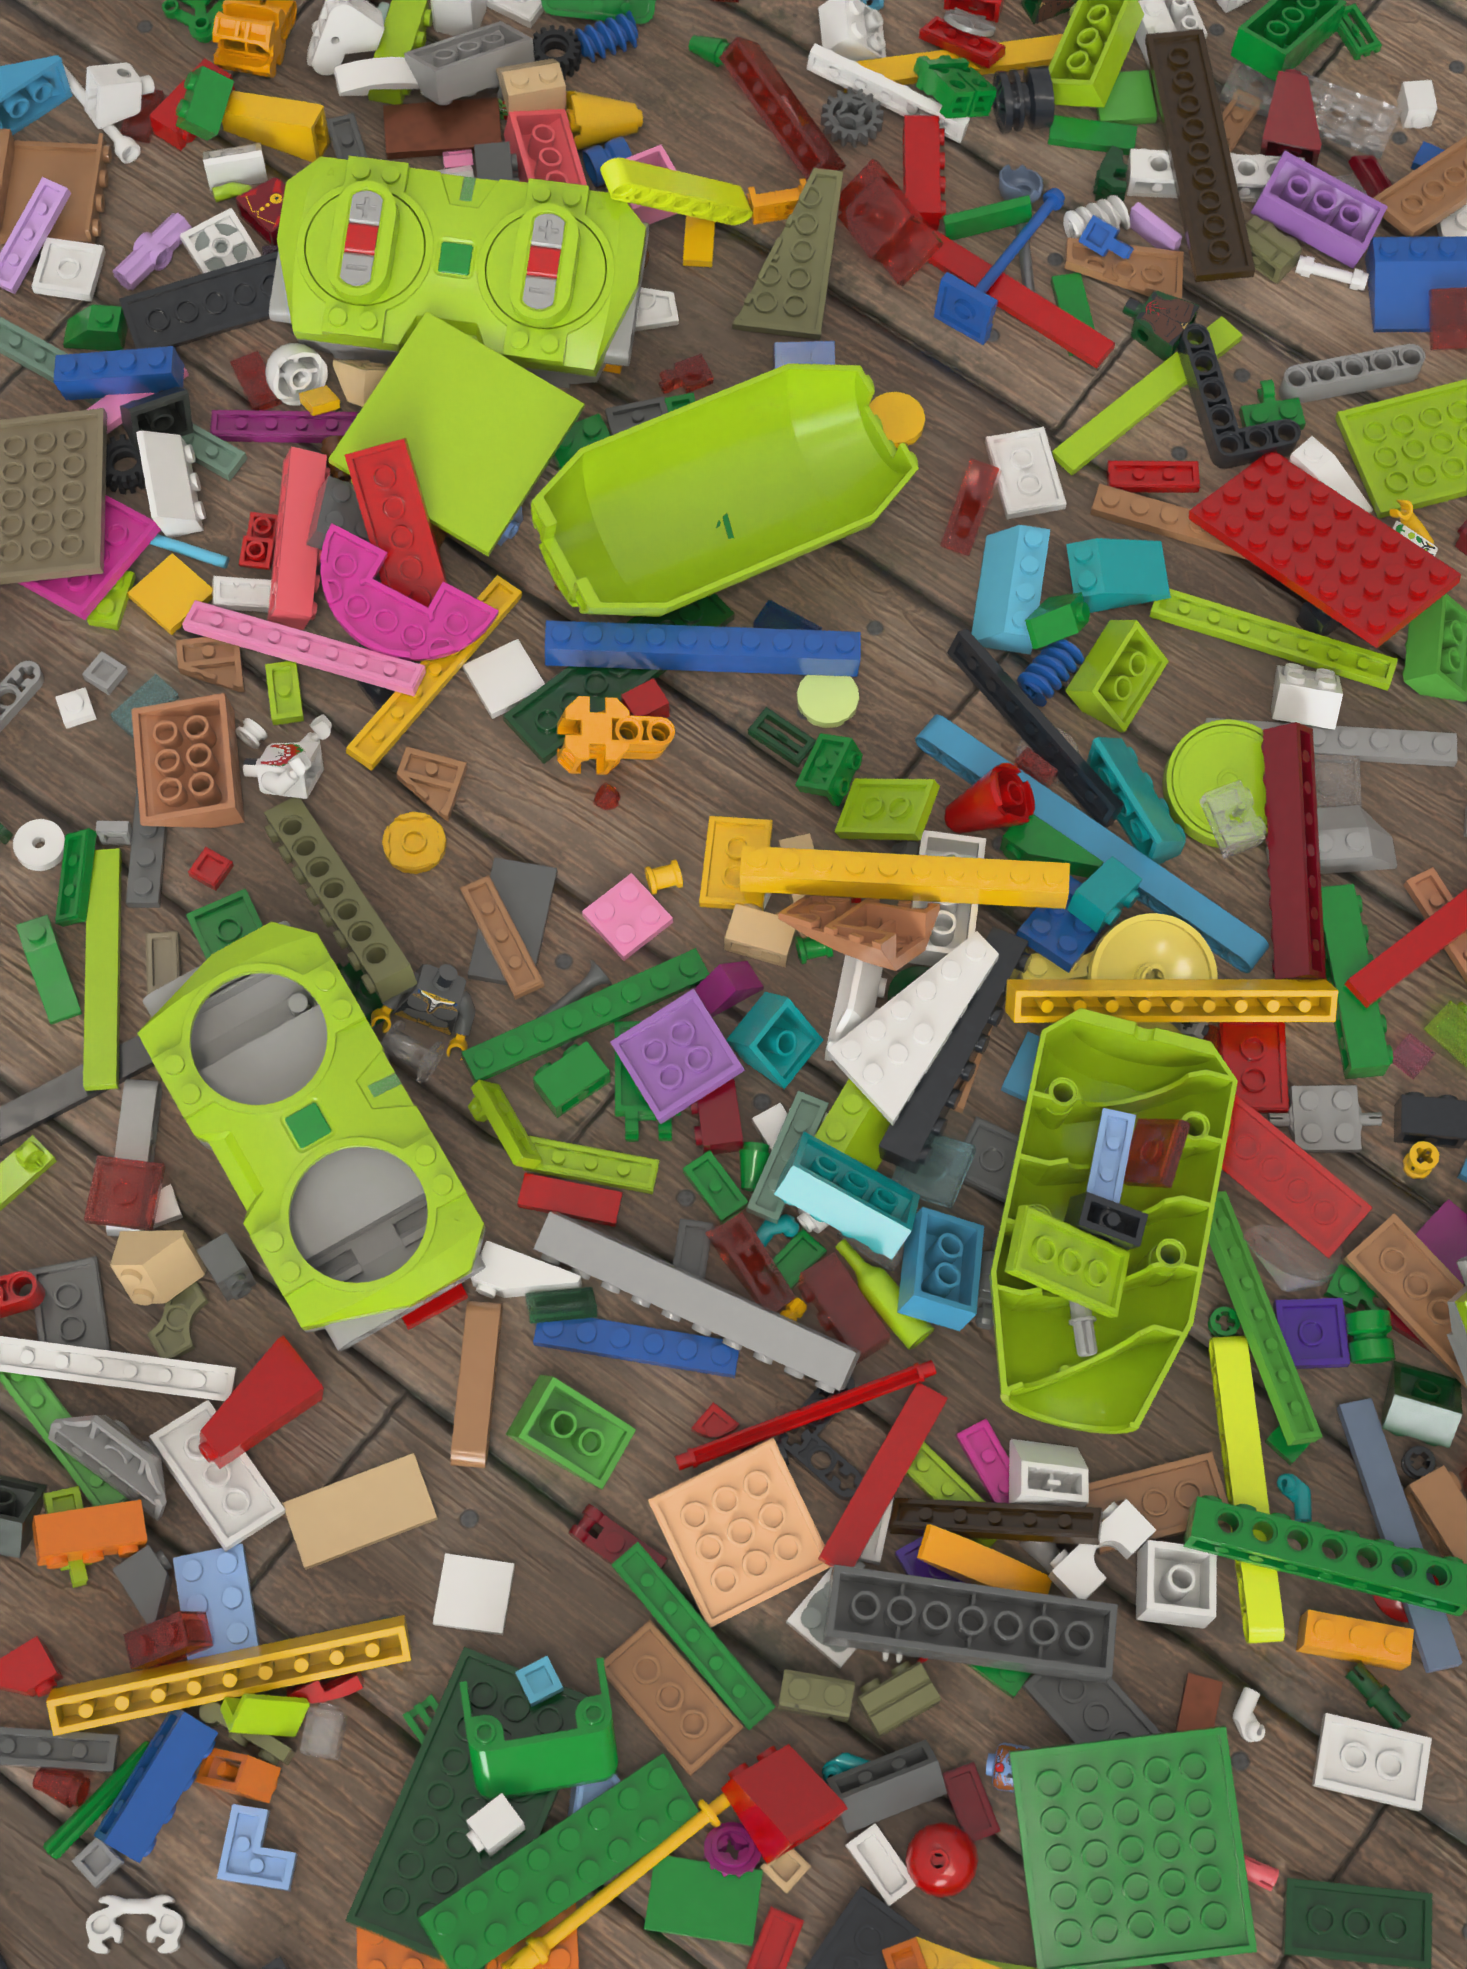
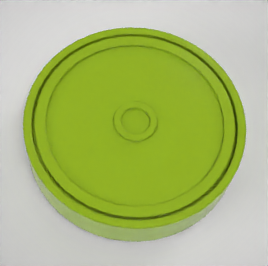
M1239 720L1211 721L1196 727L1185 735L1170 755L1163 773V797L1174 822L1179 824L1183 831L1194 840L1211 847L1230 849L1250 845L1268 834L1267 817L1264 810L1266 787L1263 782L1265 764L1261 749L1263 742V730L1261 728Z

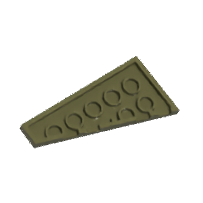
M813 169L792 214L789 215L780 237L777 238L763 264L757 281L751 292L748 293L739 315L736 316L732 329L821 340L843 171Z

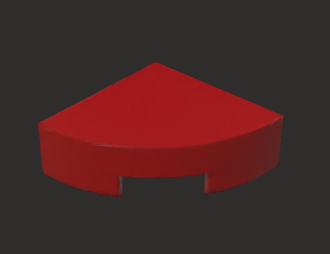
M713 1402L691 1427V1431L704 1438L717 1439L736 1431L739 1428V1423Z

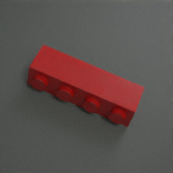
M904 115L902 133L904 230H920L924 224L939 230L940 218L943 219V216L946 215V200H941V194H945L946 178L945 176H940V170L945 169V152H940V146H944L945 129L939 128V116Z

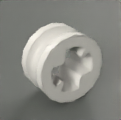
M245 718L243 721L244 726L237 727L235 732L243 742L257 749L260 746L259 741L267 738V733L255 721Z

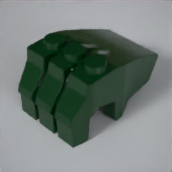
M1115 146L1109 149L1100 165V169L1096 172L1093 187L1095 201L1100 199L1107 200L1109 196L1116 195L1124 202L1127 182L1119 180V178H1126L1128 165L1123 163V150Z

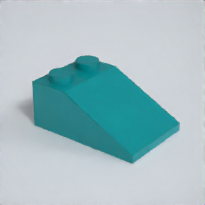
M1095 538L1066 544L1073 593L1082 592L1084 602L1088 604L1090 613L1171 598L1162 541Z

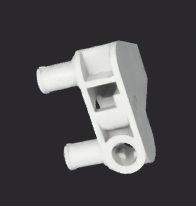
M325 0L319 19L312 25L313 35L308 47L307 64L312 66L321 75L334 74V67L342 64L345 54L376 51L385 30L382 11L366 0Z

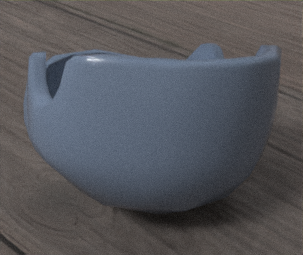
M1007 164L999 172V192L1005 201L1029 195L1032 204L1043 193V179L1036 171L1027 169L1025 165L1012 170L1010 165Z

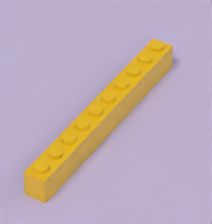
M742 846L740 891L1066 909L1069 895L1070 863Z
M1007 979L1005 1012L1014 1023H1055L1080 1008L1133 1022H1335L1339 990L1326 979Z
M405 1615L54 1688L51 1690L46 1703L53 1736L221 1701L225 1697L235 1698L243 1694H254L410 1661L411 1644Z

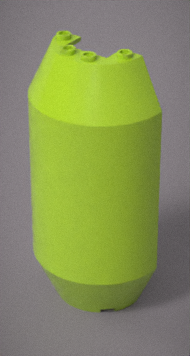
M788 363L580 448L532 500L533 527L537 528L542 543L539 544V547L553 580L572 607L580 608V613L660 617L870 527L918 471L917 457L912 451L908 450L905 443L899 444L896 449L893 441L888 440L880 418L876 414L874 415L869 407L875 392L874 383L871 377L864 373L860 365ZM726 513H728L734 538L728 539L722 518ZM720 520L721 524L718 528H716L717 523Z

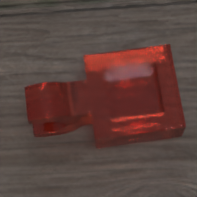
M698 354L674 363V370L668 369L659 373L662 381L658 385L663 394L672 392L679 387H683L685 392L689 393L713 384L714 376L702 354Z

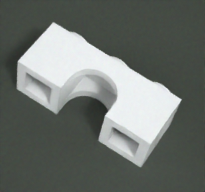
M1127 1499L1119 1506L1113 1502L1102 1512L1103 1522L1100 1545L1079 1544L1070 1554L1064 1549L1050 1563L1054 1569L1048 1577L1067 1597L1086 1600L1107 1579L1097 1568L1094 1561V1554L1098 1548L1112 1547L1118 1550L1127 1560L1156 1531Z

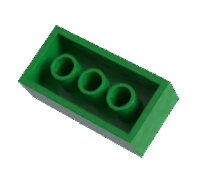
M1270 0L1238 28L1230 56L1276 82L1278 71L1285 72L1287 69H1294L1338 30L1347 2L1344 0Z

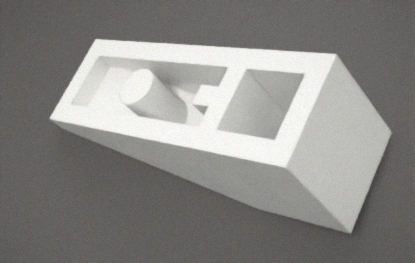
M1313 436L1291 454L1289 462L1337 491L1368 513H1372V507L1336 456Z
M487 1240L480 1254L486 1267L471 1277L476 1291L489 1298H494L495 1295L509 1298L580 1291L582 1286L581 1276Z

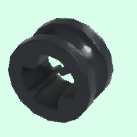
M1424 1446L1410 1448L1401 1460L1403 1472L1408 1477L1416 1480L1431 1473L1436 1465L1434 1454ZM1419 1455L1425 1459L1422 1464L1426 1465V1469L1423 1467L1418 1470L1412 1467L1414 1461H1410V1457L1417 1458Z

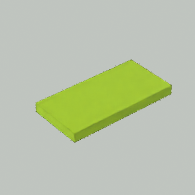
M1022 1205L1018 1207L1005 1272L1108 1318L1118 1317L1130 1252L1033 1207Z

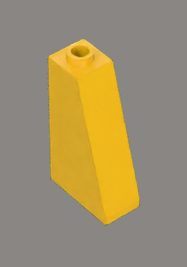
M239 91L231 92L222 119L224 131L309 162H314L324 155L330 144L323 105Z

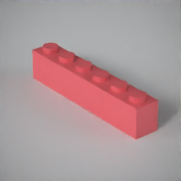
M291 446L283 461L267 621L304 630L309 620L315 619L317 612V602H314L313 599L320 583V575L316 574V567L321 562L322 550L308 546L306 543L318 490L326 478L330 476V468L326 467L327 455Z

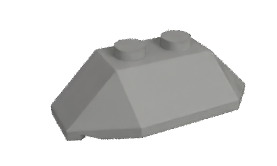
M1359 805L1317 808L1321 874L1397 868L1392 836ZM1266 847V853H1267V859H1268V865H1269V849H1268V847Z
M106 1415L55 1419L51 1424L49 1440L130 1501L141 1500L143 1511L158 1521L162 1517L167 1500L162 1460L154 1446L146 1441L141 1442L130 1434V1430L125 1424L118 1420L113 1421Z

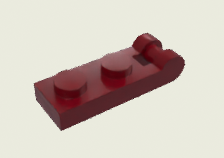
M587 1504L582 1511L584 1516L577 1525L573 1524L568 1531L571 1537L609 1564L614 1563L637 1542L641 1544L661 1570L668 1562L667 1558L612 1521L591 1504ZM594 1524L603 1529L597 1539L589 1534Z

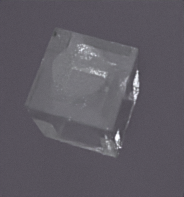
M319 1703L318 1708H308L300 1752L303 1755L339 1761L348 1718L345 1713L339 1712L340 1706Z

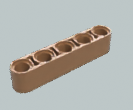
M467 1302L451 1446V1466L486 1468L502 1324V1303Z

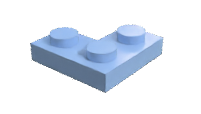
M232 1804L217 1879L285 1891L291 1890L298 1854L263 1847L269 1810Z

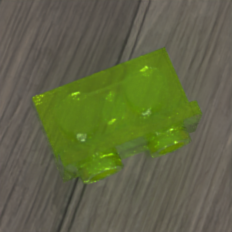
M1450 1000L1424 1030L1467 1068V1005L1463 1001L1455 1004Z

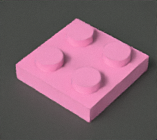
M632 873L582 911V916L623 961L673 923V917Z

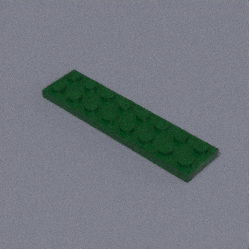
M714 593L660 617L635 616L627 623L725 627L734 620L735 613ZM568 666L504 714L503 719L539 760L545 764L557 755V749H561L564 744L565 735L557 734V723L565 708L578 696L590 697V712L597 713L605 710L606 697L617 698L621 702V694L653 678H658L667 670Z

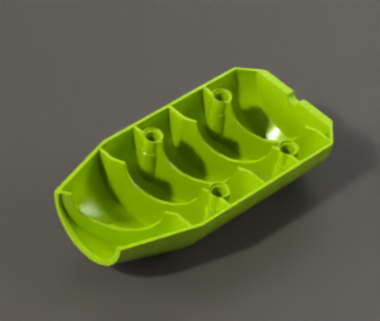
M1083 1008L1076 1010L1041 1031L989 1275L1000 1399L1012 1410L1047 1424L1091 1433H1129L1136 1431L1142 1423L1194 1323L1238 1080L1211 1041L1157 1027L1153 1029L1142 1028L1136 1022ZM1103 1108L1136 1115L1119 1204L1146 1213L1148 1217L1140 1247L1127 1250L1130 1252L1118 1317L1108 1318L1091 1310L1092 1316L1096 1317V1322H1093L1098 1351L1093 1356L1081 1357L1077 1354L1073 1325H1069V1320L1071 1319L1069 1300L1006 1273L1005 1268L1019 1206L1028 1205L1064 1222L1070 1197L1086 1192Z

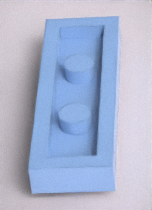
M1107 1108L1102 1109L1086 1192L1120 1203L1136 1119L1135 1114Z

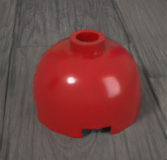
M946 1822L928 1824L917 1831L908 1844L905 1858L908 1874L915 1886L927 1895L940 1898L957 1895L968 1888L976 1875L979 1863L977 1847L970 1835L957 1825Z

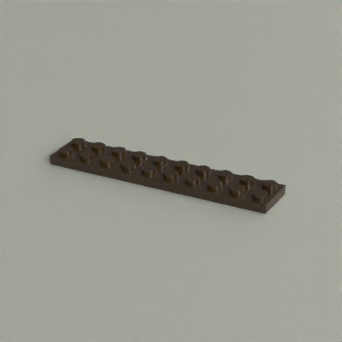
M1199 29L1146 34L1145 45L1195 282L1254 277L1255 265L1204 31Z

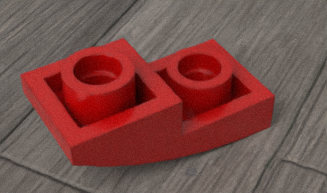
M250 512L247 535L243 536L239 559L240 567L270 570L274 558L278 515Z

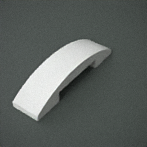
M405 57L364 59L336 66L333 70L339 96H367L370 89H420Z

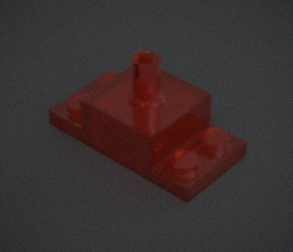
M872 158L841 191L839 203L841 214L838 218L870 259L882 263L897 284L904 286L944 245L879 161Z

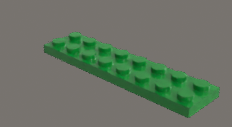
M662 1753L419 1916L418 1920L447 1969H480L656 1848L696 1815L699 1810L666 1756Z

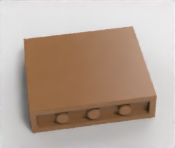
M0 128V244L7 242L42 177L68 188L71 192L48 238L95 244L96 237L101 236V220L99 215L100 212L105 210L103 188H107L109 182L106 168L107 164L112 162V148L107 146L104 133H99L98 144L14 140L11 129Z

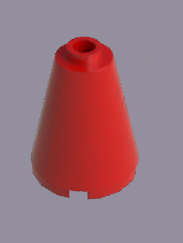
M1001 763L995 766L947 805L944 815L946 825L955 833L962 834L1017 826L1029 822V816L1033 815L1035 811V799L1028 780L1022 782L1017 775L1021 771L1011 763Z

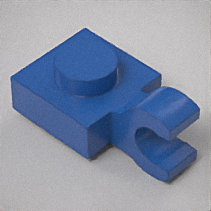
M1096 215L1092 216L1078 240L1081 244L1104 257L1111 250L1118 256L1129 259L1134 251L1133 247L1116 238L1120 232L1118 228Z

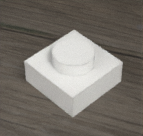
M86 687L55 697L66 729L96 719Z

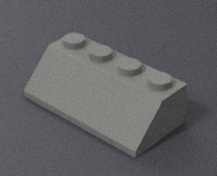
M502 21L404 53L405 60L423 95L438 105L450 104L454 99L463 96H474L477 94V91L486 88L499 87L500 83L496 68L535 61L533 38Z

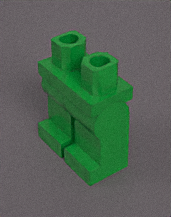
M941 55L938 59L930 60L927 56H919L913 72L918 76L916 87L919 90H923L927 95H933L942 104L940 113L946 119L964 118L966 116H989L997 89L974 68L968 67L969 62L965 58L952 59L949 55Z

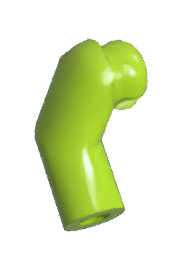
M231 182L212 188V192L217 203L237 197L251 190L252 187L247 184Z

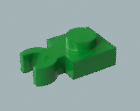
M1339 1263L1324 1296L1328 1298H1343V1305L1354 1311L1359 1303L1364 1305L1365 1310H1383L1373 1303V1298L1380 1297L1367 1287V1284L1353 1269Z

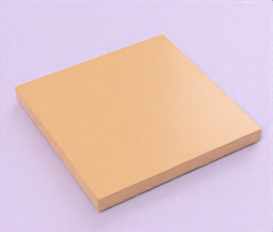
M770 1438L647 1499L698 1609L710 1628L830 1568L829 1565L818 1560L825 1545L774 1438Z

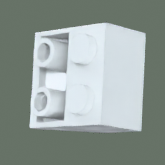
M828 0L818 7L822 47L829 48L834 53L854 61L886 57V43L882 26L883 19L877 10L870 8L861 0Z
M1193 0L1139 1L1144 16L1135 37L1148 69H1150L1145 45L1146 34L1203 29L1205 39L1207 38V31Z
M1287 663L1285 666L1277 665L1271 705L1272 719L1293 723L1298 722L1300 724L1335 730L1343 697L1339 676L1335 675L1334 671L1318 668L1315 672L1304 670L1303 666L1294 663Z
M1011 1439L1009 1441V1503L1085 1507L1089 1503V1469L1078 1447Z

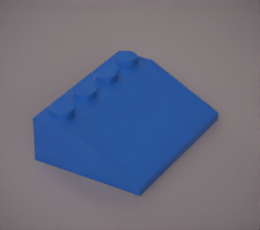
M1467 236L1372 237L1365 256L1366 273H1369L1367 282L1373 332H1467Z

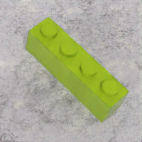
M429 0L391 1L384 23L385 30L373 58L405 57L404 53L425 46V31L427 27H431L433 22ZM370 89L368 100L392 105L403 104L405 95L409 96L411 89Z

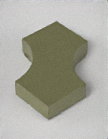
M197 1281L165 1303L164 1313L160 1322L147 1334L160 1358L176 1360L195 1349L191 1337L192 1324L197 1313L209 1303Z

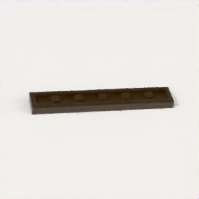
M894 1497L889 1530L891 1534L924 1536L926 1526L929 1524L965 1538L1100 1545L1103 1513L1102 1508Z

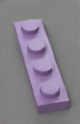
M42 177L0 252V288L16 294L71 195L68 188Z

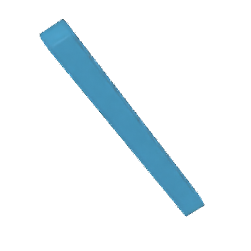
M938 714L933 716L915 738L916 744L922 751L971 785L995 766L1001 763H1011L950 720ZM1019 769L1021 773L1017 775L1022 782L1028 780L1035 799V816L1102 860L1103 864L1112 856L1143 879L1137 890L1140 893L1138 901L1155 913L1173 916L1188 923L1201 934L1213 953L1242 972L1249 973L1252 971L1269 948V944L1263 936Z

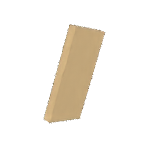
M414 1453L282 1503L305 1570L438 1520Z

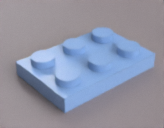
M242 1543L237 1544L226 1552L223 1548H217L174 1557L173 1564L187 1660L259 1646L244 1545Z

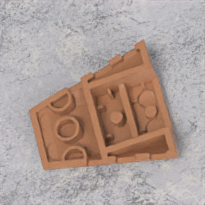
M805 895L778 912V919L838 952L869 964L897 971L926 950L940 911V904L928 903L927 908L923 909L913 908L912 901L899 900L898 906L882 904L880 899L867 898L861 903H851V897Z

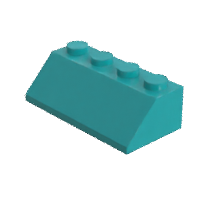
M1097 737L1093 739L1087 763L1123 802L1124 807L1116 819L1133 847L1157 864H1162L1180 855L1186 842L1185 833L1179 824H1175L1170 817L1166 801L1163 798H1159L1155 793L1149 774L1143 773L1137 764L1138 759L1134 750L1131 747H1127L1122 738Z
M805 1131L801 1134L774 1192V1195L781 1198L784 1203L798 1207L810 1214L815 1220L827 1223L838 1229L844 1236L854 1238L867 1245L873 1252L883 1254L890 1259H893L911 1233L920 1199L919 1194Z

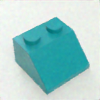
M769 992L763 993L726 1039L728 1044L745 1063L783 1089L788 1086L823 1042L822 1037L788 997Z

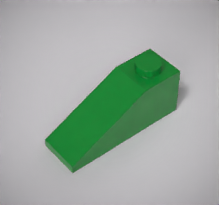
M1034 814L1029 816V822L1010 826L1003 835L1000 850L1003 851V854L1009 860L1070 863L1069 875L1089 878L1103 865L1102 860Z
M48 915L17 924L16 927L50 1024L52 1025L81 1015L82 1011L55 928Z

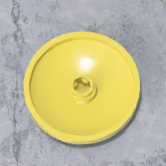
M1149 913L1123 920L1105 933L1096 945L1090 959L1088 979H1218V972L1214 955L1198 931L1176 917ZM1136 1022L1142 1028L1153 1029L1157 1027L1182 1034L1170 1022Z

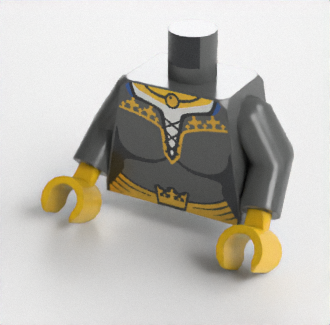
M422 964L416 972H413L418 984L383 1002L382 1008L372 1012V1027L378 1019L386 1020L382 1027V1033L388 1032L391 1028L390 1013L392 1009L395 1015L452 1036L453 1032H455L456 1037L450 1040L447 1047V1056L449 1057L453 1047H459L462 1051L468 1049L465 1037L470 1035L476 1009L470 993L464 991L467 981L465 978L458 976L455 967L443 964L440 968L429 964Z

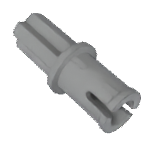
M1069 1300L1071 1312L1069 1325H1073L1077 1354L1081 1357L1093 1356L1098 1351L1093 1322H1096V1317L1092 1316L1090 1309Z

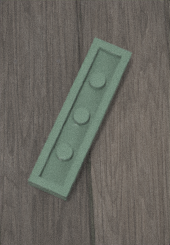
M801 1091L797 1092L748 1203L746 1212L778 1224L786 1205L781 1198L774 1195L779 1177L803 1131L812 1136L816 1135L828 1109V1102Z

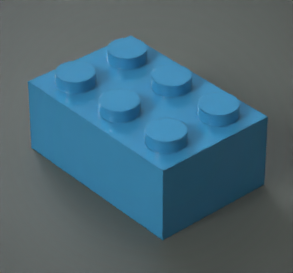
M922 1207L916 1213L912 1231L904 1242L897 1313L957 1331L963 1329L977 1314L984 1235L983 1225Z

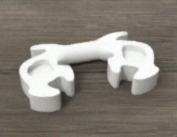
M107 1895L99 1898L98 1901L102 1904H108L109 1907L95 1912L86 1922V1930L90 1939L88 1948L99 1954L110 1953V1949L104 1942L114 1937L116 1943H122L124 1931L122 1926L116 1924V1918L123 1914H150L156 1917V1922L147 1928V1941L154 1943L156 1937L163 1938L165 1942L158 1948V1951L164 1954L175 1952L180 1948L179 1940L185 1928L184 1918L177 1912L165 1908L166 1904L175 1903V1899L168 1895H157L144 1899H125L115 1895Z

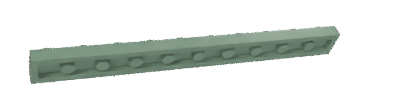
M0 316V353L53 382L55 356L67 353ZM102 398L83 400L93 405ZM193 424L194 432L182 436L187 445H192L196 463L231 481L247 460L246 453Z

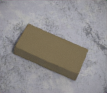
M178 931L145 933L147 995L181 976L180 934Z

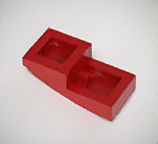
M358 1671L340 1675L326 1683L324 1679L292 1685L287 1687L286 1697L307 1698L309 1704L326 1702L363 1689L364 1678L361 1672Z

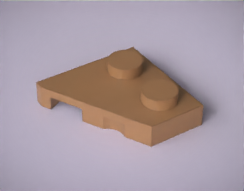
M208 637L176 640L177 662L180 674L237 692H245L240 646Z
M406 746L396 775L403 785L444 820L449 821L467 771V762Z

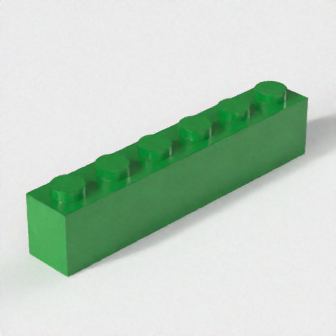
M1354 884L1321 887L1326 980L1339 990L1334 1026L1344 1078L1346 1080L1384 1076L1389 1066L1393 1063V1051L1391 1045L1386 1044L1387 1021L1385 1015L1380 1014L1378 1005L1381 998L1366 1008L1344 985L1350 977L1374 960L1373 955L1368 954L1366 945L1369 940L1368 928L1366 924H1362L1360 915L1363 911L1362 898L1360 895H1356Z

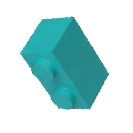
M1112 856L1076 889L1067 910L1097 933L1106 924L1112 926L1121 915L1124 907L1129 909L1133 906L1140 896L1137 890L1143 879Z

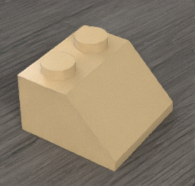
M555 59L496 68L508 114L513 111L566 108V85L560 64Z
M184 1230L120 1231L110 1263L111 1268L132 1302L144 1306L167 1303L202 1278L207 1270Z

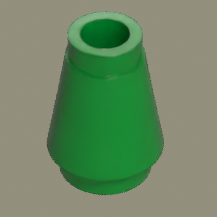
M693 35L688 46L690 52L716 67L727 66L733 54V46L725 38Z
M758 1142L743 1143V1149L739 1150L740 1189L754 1192L770 1156L769 1145Z

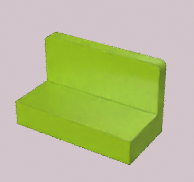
M243 1694L241 1698L225 1697L220 1710L230 1733L295 1737L310 1704L307 1698Z

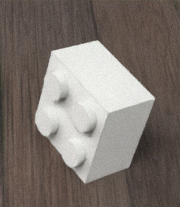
M1147 1540L1137 1551L1136 1620L1206 1628L1216 1618L1217 1555L1183 1547V1544Z

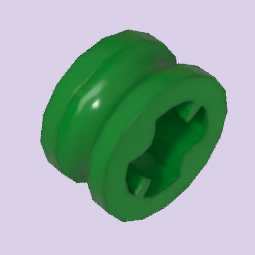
M1226 1306L1215 1309L1209 1317L1207 1324L1212 1336L1230 1337L1236 1334L1241 1323L1236 1311ZM1221 1316H1226L1227 1322L1231 1323L1233 1327L1229 1326L1226 1331L1221 1330V1324L1216 1323L1215 1319L1219 1321Z

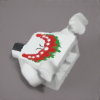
M322 714L310 724L314 733L309 732L300 742L272 743L267 746L260 758H246L243 764L245 777H258L259 788L262 793L307 799L324 770L320 739L324 740L329 737L332 723Z

